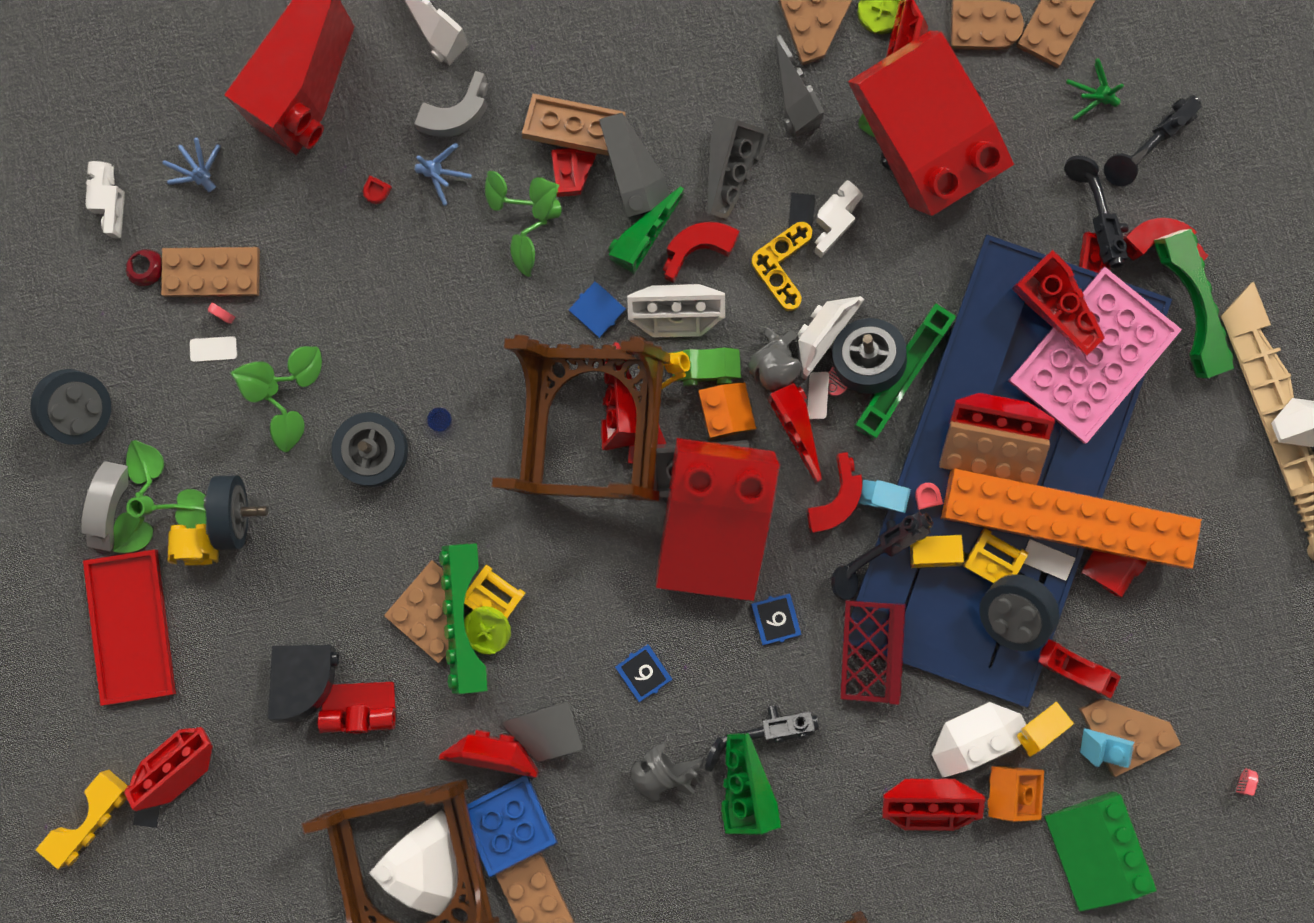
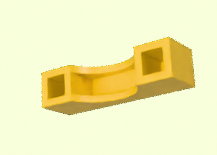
M110 770L100 772L84 791L89 803V811L84 823L78 829L60 827L52 830L37 847L36 851L57 869L66 865L71 866L80 856L78 851L83 846L87 847L94 840L96 835L93 833L98 827L102 828L109 822L112 817L110 813L115 807L119 808L127 800L124 791L128 785Z

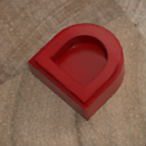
M369 175L363 187V195L368 202L381 204L388 197L392 186Z

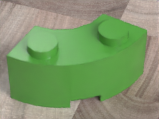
M723 347L717 349L683 350L690 359V369L685 372L686 377L680 378L675 382H683V386H697V382L717 381L718 385L731 384V379L741 378L739 349Z

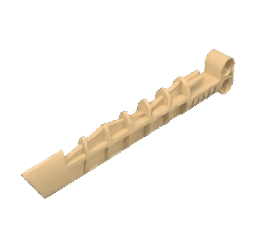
M1252 282L1226 309L1221 318L1290 496H1294L1296 501L1294 505H1297L1299 508L1297 514H1301L1303 519L1300 521L1301 523L1304 522L1306 526L1304 531H1308L1309 536L1307 539L1309 545L1307 552L1314 561V452L1309 446L1279 443L1272 427V421L1288 402L1294 398L1290 378L1291 374L1288 373L1276 354L1281 351L1280 347L1273 349L1260 330L1270 326L1271 323L1255 283Z

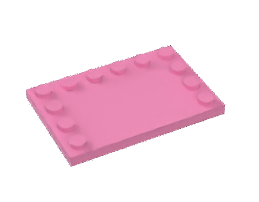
M1106 267L1101 269L1083 291L1084 299L1090 311L1093 312L1105 339L1088 356H1085L1056 329L1052 328L1009 379L1012 385L1084 444L1092 438L1182 330Z

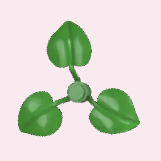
M488 171L485 182V195L488 205L493 210H501L504 202L533 206V216L539 219L537 223L523 230L521 236L515 234L511 240V256L514 264L521 273L531 277V270L535 261V248L531 239L526 235L537 227L547 224V219L560 217L561 205L555 199L559 184L537 177L530 184L529 194L531 201L508 199L505 196L507 185L503 177L495 171Z
M316 346L299 347L291 353L288 359V370L292 375L288 377L274 376L273 368L268 363L261 361L245 364L231 372L240 393L246 400L258 402L265 398V400L271 402L281 411L282 415H275L271 420L270 434L276 447L283 452L290 451L302 437L304 420L296 411L287 413L286 409L275 401L272 396L278 391L277 382L295 379L299 386L306 387L318 378L322 366V357L319 348Z
M136 440L131 441L126 459L128 475L134 483L142 484L146 482L140 492L135 494V498L128 501L126 506L127 512L119 515L115 521L113 551L117 553L134 552L146 547L150 543L153 536V528L144 520L145 515L151 514L153 510L177 509L175 513L176 521L179 525H185L186 528H195L196 524H206V511L204 509V497L206 495L198 490L187 489L181 491L177 496L178 504L154 505L150 497L143 496L152 484L151 478H157L162 474L164 460L161 453L154 447Z

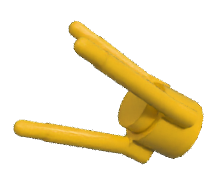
M683 351L669 353L670 364H663V366H665L668 373L675 375L662 383V389L676 380L686 377L685 372L690 369V359Z

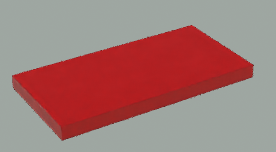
M154 549L83 560L100 706L176 694L158 550Z

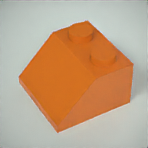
M745 382L724 384L698 391L709 441L756 430Z
M1007 766L991 767L988 817L1008 821L1041 820L1044 770Z

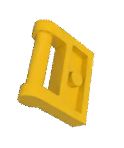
M984 528L963 567L992 583L1007 575H1017L1028 556V552L1024 549L1019 550L992 535V531ZM988 543L1015 558L1013 564L1011 565L984 550L985 544Z
M485 565L468 588L464 603L473 610L482 606L493 607L502 612L508 619L526 592L521 589L517 590L492 572L490 566ZM487 579L512 597L509 604L482 585L484 580Z

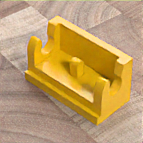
M962 535L926 536L925 539L910 545L911 568L961 566L964 562Z
M1055 702L1021 728L1022 733L1017 734V738L1026 749L1029 757H1031L1074 723L1060 705Z

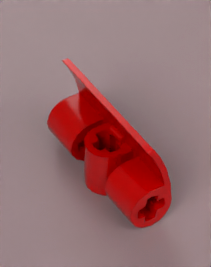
M1093 551L1081 573L1102 584V587L1109 593L1122 598L1134 577H1137L1143 571L1147 561Z
M394 683L333 684L330 694L322 704V711H319L318 714L319 732L364 734L368 733V730L395 729Z

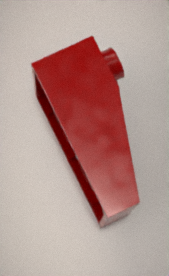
M292 0L224 94L251 126L294 155H297L303 146L306 149L314 147L324 131V126L320 122L325 115L355 27L340 0Z
M928 31L848 81L911 208L933 216L1014 165L992 116L942 32Z
M676 438L656 574V588L754 601L780 465L775 451Z

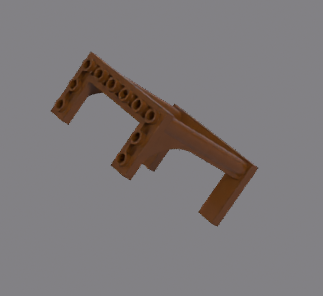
M514 335V339H505L504 349L514 352L518 357L526 383V414L520 479L493 477L492 487L531 495L659 501L660 492L654 490L663 364H670V354L663 351L662 347L654 346L653 342L645 341L643 337H630L629 341H620V349H616L614 345H602V349H594L593 345L580 344L579 348H571V345L557 344V348H549V345L539 344V340L529 339V336ZM568 362H570L573 365H577L576 363H578L577 369L571 370L570 364ZM598 362L599 366L594 368V363ZM556 363H561L565 368V375L562 378H558L554 374L553 366ZM615 364L617 366L623 365L620 371H615ZM633 365H639L640 371L638 375L628 380L626 377L627 370ZM587 372H604L618 378L630 391L637 413L632 484L609 483V487L542 484L550 406L560 388L572 378ZM549 378L555 382V385L552 388H549L551 384ZM642 381V384H639L640 391H637L635 385Z
M467 779L328 811L302 823L304 834L322 829L328 830L345 907L346 923H372L373 921L370 919V916L376 917L377 922L375 923H399L380 913L366 893L349 819L425 801V805L443 801L458 868V884L451 903L439 916L424 923H441L444 919H448L450 923H500L498 916H492L464 791L468 789ZM465 894V902H460V896ZM453 909H463L468 915V920L466 922L457 921L452 914Z

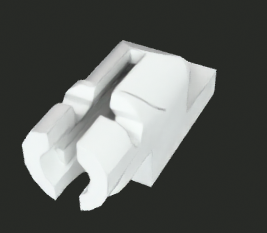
M88 162L87 174L93 178L86 181V207L95 214H105L101 219V228L104 234L111 238H121L125 192L117 186H112L115 185L114 166L105 162Z
M848 180L839 188V196L833 194L818 211L816 222L828 232V234L823 232L815 241L817 246L814 252L820 258L847 231L855 220L851 213L861 200L863 194Z

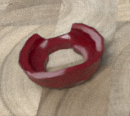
M149 249L136 251L126 263V274L129 281L138 286H150L156 283L162 275L161 255ZM138 255L147 257L150 262L149 269L143 274L135 273L133 270L132 260Z

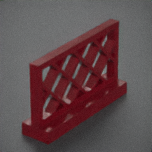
M846 600L840 699L883 702L895 705L901 703L906 604ZM851 606L861 607L868 614L858 624L850 616ZM866 607H873L875 609L869 612ZM879 608L890 609L889 620L883 625L872 615ZM868 617L879 627L869 637L859 626ZM850 621H851L852 624L854 625V627H853L851 630H850ZM888 623L889 633L884 628ZM856 628L866 638L857 648L849 641V634ZM880 630L888 637V644L881 650L871 640ZM867 642L878 652L869 661L858 651ZM850 646L853 651L848 655V650ZM888 648L887 657H886V656L884 655L883 651ZM854 653L865 663L855 673L848 666V658ZM879 655L887 662V668L880 675L870 665ZM866 666L876 676L867 686L857 676ZM847 670H848V671L850 672V674L852 675V676L849 677L848 679H847ZM885 673H886V682H885V681L883 680V678H882V676H883ZM852 678H855L864 688L857 695L846 694L847 683ZM878 679L886 687L885 697L875 696L868 689ZM866 691L870 696L861 694Z

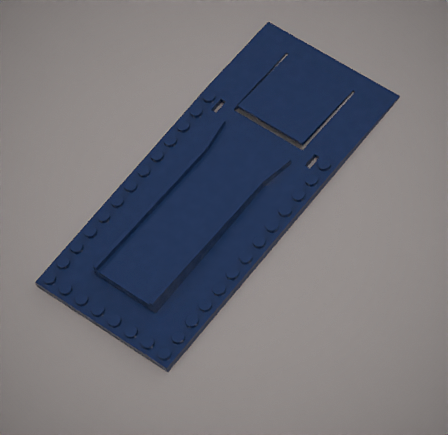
M987 234L985 235L897 482L898 486L911 489L906 512L887 510L879 535L887 531V521L894 520L897 525L906 516H912L919 511L922 514L927 513L934 524L930 527L931 533L927 536L962 535L963 552L971 553L984 528L941 519L951 470L939 468V461L949 430L954 404L958 399L977 393H984L1026 401L1045 412L1012 385L1009 379L1053 328L1011 289L1046 255ZM1065 262L1071 268L1074 274L1073 277L1082 292L1098 274ZM1125 283L1163 315L1167 316L1172 302L1171 298ZM1146 373L1086 444L1055 420L1049 438L1050 447L1037 486L1102 499ZM923 483L935 484L940 490L943 505L918 510L915 499V491L918 486ZM988 529L992 531V535L1019 550H1025L1031 539L1075 558L1066 581L1047 573L1043 583L1053 594L1058 604L1060 619L1084 548ZM879 535L875 547L880 544ZM988 543L985 544L984 550L1011 565L1013 564L1015 558ZM910 546L892 557L883 553L869 562L856 601L905 604L917 568H911ZM964 557V562L961 566L920 568L905 611L903 663L1028 708L1043 667L1038 660L1041 649L1046 643L1032 651H1016L999 644L992 667L989 668L997 642L985 630L980 619L979 607L983 596L994 583L963 567L967 560ZM1024 563L1019 572L1024 573V576L1039 580L1041 570ZM854 606L851 617L858 624L868 614L861 607ZM866 607L869 612L875 609L873 607ZM879 608L872 615L883 625L889 620L890 609ZM870 617L859 625L868 637L879 629ZM850 621V630H851V629L854 627V625H853L852 622ZM888 623L884 628L889 633ZM857 628L849 634V641L855 646H859L866 640ZM882 630L871 638L880 650L888 644V637ZM1055 630L1053 631V633H1052L1051 636L1049 637L1050 640L1053 639ZM867 642L861 647L871 652L878 653L869 642ZM888 648L883 651V653H884V655H885L886 657H887Z

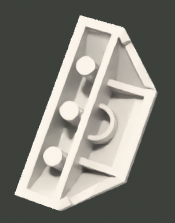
M700 284L652 285L627 295L628 320L635 323L652 337L702 336L725 318V293Z
M860 296L827 301L823 307L817 306L811 314L813 321L809 326L804 324L797 333L799 340L796 345L799 362L802 365L801 377L803 379H807L835 341L838 334L865 300Z
M1292 398L1271 423L1279 443L1314 447V401Z
M991 702L945 722L931 754L942 778L971 770L1014 750L1021 745L1017 734L1022 733L1021 728L1026 726V723L1020 713Z

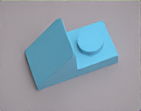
M863 480L862 492L858 503L905 513L911 489L880 480L876 482Z
M1085 728L1080 753L1096 767H1099L1104 761L1128 768L1131 764L1134 742Z

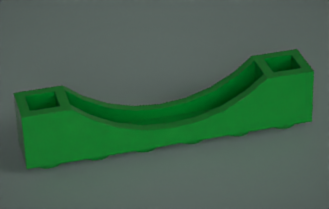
M1186 229L1155 239L1154 242L1160 262L1182 281L1193 302L1196 331L1189 355L1196 378H1210L1234 369L1232 363L1233 355L1228 349L1225 340L1226 332L1221 326L1218 317L1219 309L1214 303L1211 294L1212 286L1205 275V263L1198 252L1197 237L1192 232V229Z
M934 304L906 346L907 365L903 376L891 388L875 393L853 428L872 441L878 437L916 375L956 318L954 314L940 305Z
M477 543L443 546L442 551L439 553V562L443 566L444 574L441 577L442 590H445L443 613L447 617V625H445L444 634L449 645V650L446 651V660L450 664L448 686L449 689H452V694L488 691L486 666L477 657L470 645L463 619L466 592L472 577L479 568Z

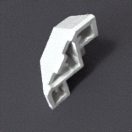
M442 810L406 835L370 872L372 877L386 892L407 906L437 916L443 913L451 903L458 884L457 862L446 814Z

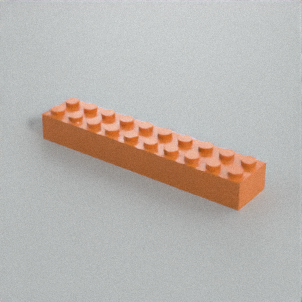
M959 469L950 471L941 519L1181 569H1193L1202 520Z

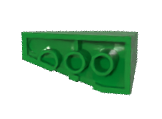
M681 186L621 234L618 240L614 239L608 248L610 260L635 274L684 196V188Z
M749 733L728 734L725 756L728 772L727 778L723 781V787L726 788V796L721 806L725 834H764L780 828L778 804Z

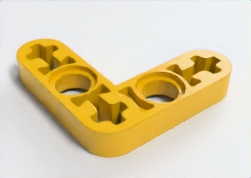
M805 222L794 224L756 251L752 257L753 269L780 306L786 311H794L800 306L801 295L779 263L810 241L812 228ZM798 228L801 231L804 229L807 230L805 234L806 238L803 239L802 237H798L794 241V243L796 244V246L794 247L792 241L787 237V235H790L792 239L797 235ZM779 241H784L789 246L788 251L784 254L778 253L775 249V245ZM758 256H761L762 258L767 257V266L770 269L772 268V266H775L776 269L769 271V273L766 276H764L763 273H765L767 270L764 267V265H757ZM774 274H779L783 278V284L779 287L770 284L769 279ZM788 285L790 288L786 289V292L789 296H796L795 305L791 303L786 304L785 294L782 292L781 295H778L777 292L782 291Z

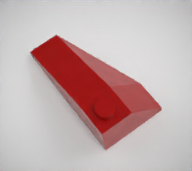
M1052 250L1011 289L1085 356H1088L1105 337L1093 312L1090 311L1084 299L1082 290L1079 289L1073 277L1074 274L1071 268Z
M614 342L613 345L616 346V349H620L619 343ZM615 364V371H620L623 365L617 366ZM628 369L626 377L628 380H631L632 376ZM605 373L604 382L608 384L605 397H603L602 405L607 406L606 420H601L602 450L607 451L635 444L637 413L634 399L628 388L615 376Z
M795 383L771 393L768 402L814 482L818 483L822 480L807 404L804 401L807 399V396L801 386L797 388Z

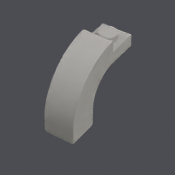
M475 71L466 96L453 107L438 108L422 102L414 123L417 130L431 136L449 137L463 133L473 127L487 109L485 99L481 98V96L485 97L488 90L485 75Z
M104 461L97 470L90 484L82 514L81 531L86 534L87 547L111 551L114 547V515L121 495L129 486L128 466Z

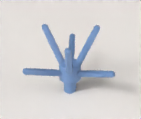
M194 138L199 167L184 147L179 145L178 149L193 168L192 172L164 160L162 162L163 165L189 176L168 180V184L195 181L198 185L202 184L208 192H211L216 186L209 179L211 174L208 171L220 149V145L215 146L206 165H204L199 139Z
M457 143L451 145L433 160L425 161L419 155L416 157L421 164L415 165V172L423 173L425 177H431L444 206L447 205V201L439 182L445 187H448L449 183L440 177V174L463 178L472 177L468 173L446 170L441 167L440 163L458 147Z

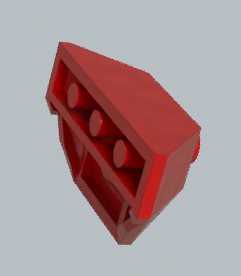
M914 0L899 1L886 57L928 31L929 26Z
M977 393L956 400L950 422L1049 440L1055 423L1054 418L1029 402L984 393Z
M196 727L178 730L140 762L132 776L130 785L124 791L132 810L137 811L170 803L208 771L213 745L204 728Z
M476 729L475 733L468 734L439 755V760L534 778L538 776L539 772L523 746L518 741H514V736L500 734L499 738L490 736L489 731Z
M905 779L884 794L882 818L891 821L903 830L954 831L970 824L974 820L983 819L985 797L956 779Z

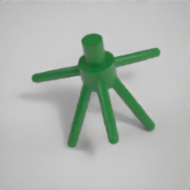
M1099 58L1095 60L1094 64L1100 86L1097 89L1069 79L1066 80L1068 85L1091 93L1081 94L1082 98L1096 99L1073 116V120H1077L1100 103L1104 105L1111 104L1113 107H1117L1121 102L1120 98L1115 96V93L1122 89L1124 84L1121 83L1113 89L1109 87Z

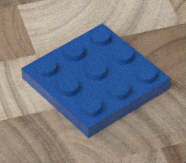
M522 776L467 804L477 850L489 877H493L558 844L528 776Z

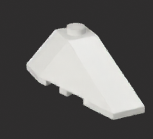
M404 0L432 49L431 54L439 62L444 60L450 66L468 46L463 28L441 9L436 10L429 0Z

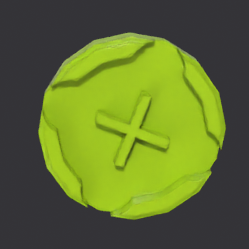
M860 0L857 10L859 22L866 30L874 34L892 32L900 0Z
M487 606L478 607L469 613L464 620L465 631L470 645L477 652L488 655L495 654L508 644L511 637V627L508 619L499 610Z

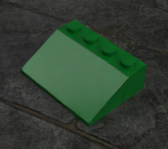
M1111 791L1044 816L1079 911L1133 900L1157 891L1121 794Z

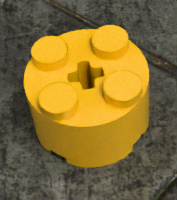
M196 524L195 528H186L185 525L171 526V531L168 532V563L177 564V560H183L184 565H210L212 560L216 563L219 562V550L213 548L206 533V524Z

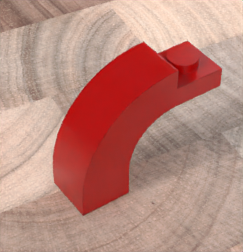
M1155 218L1138 225L1123 236V240L1127 245V255L1134 261L1145 254L1152 245H1155V239L1180 230L1192 229L1194 234L1197 231L1176 219ZM1198 243L1197 248L1200 257H1202L1203 260H1205L1209 255L1203 250V247Z
M717 222L698 223L682 230L667 247V254L673 258H668L663 267L665 279L674 283L685 259L694 251L710 249L729 257L740 231Z
M848 452L836 455L840 478V489L836 498L827 505L806 509L810 533L826 531L839 525L851 515L859 502L862 492V474L852 476L851 472L855 471L853 458L848 457Z
M1048 639L1046 645L1041 649L1038 660L1041 663L1040 665L1109 699L1112 698L1121 676L1110 669L1069 651L1053 640Z

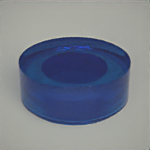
M434 408L428 414L427 423L434 431L444 432L451 427L452 416L444 408Z

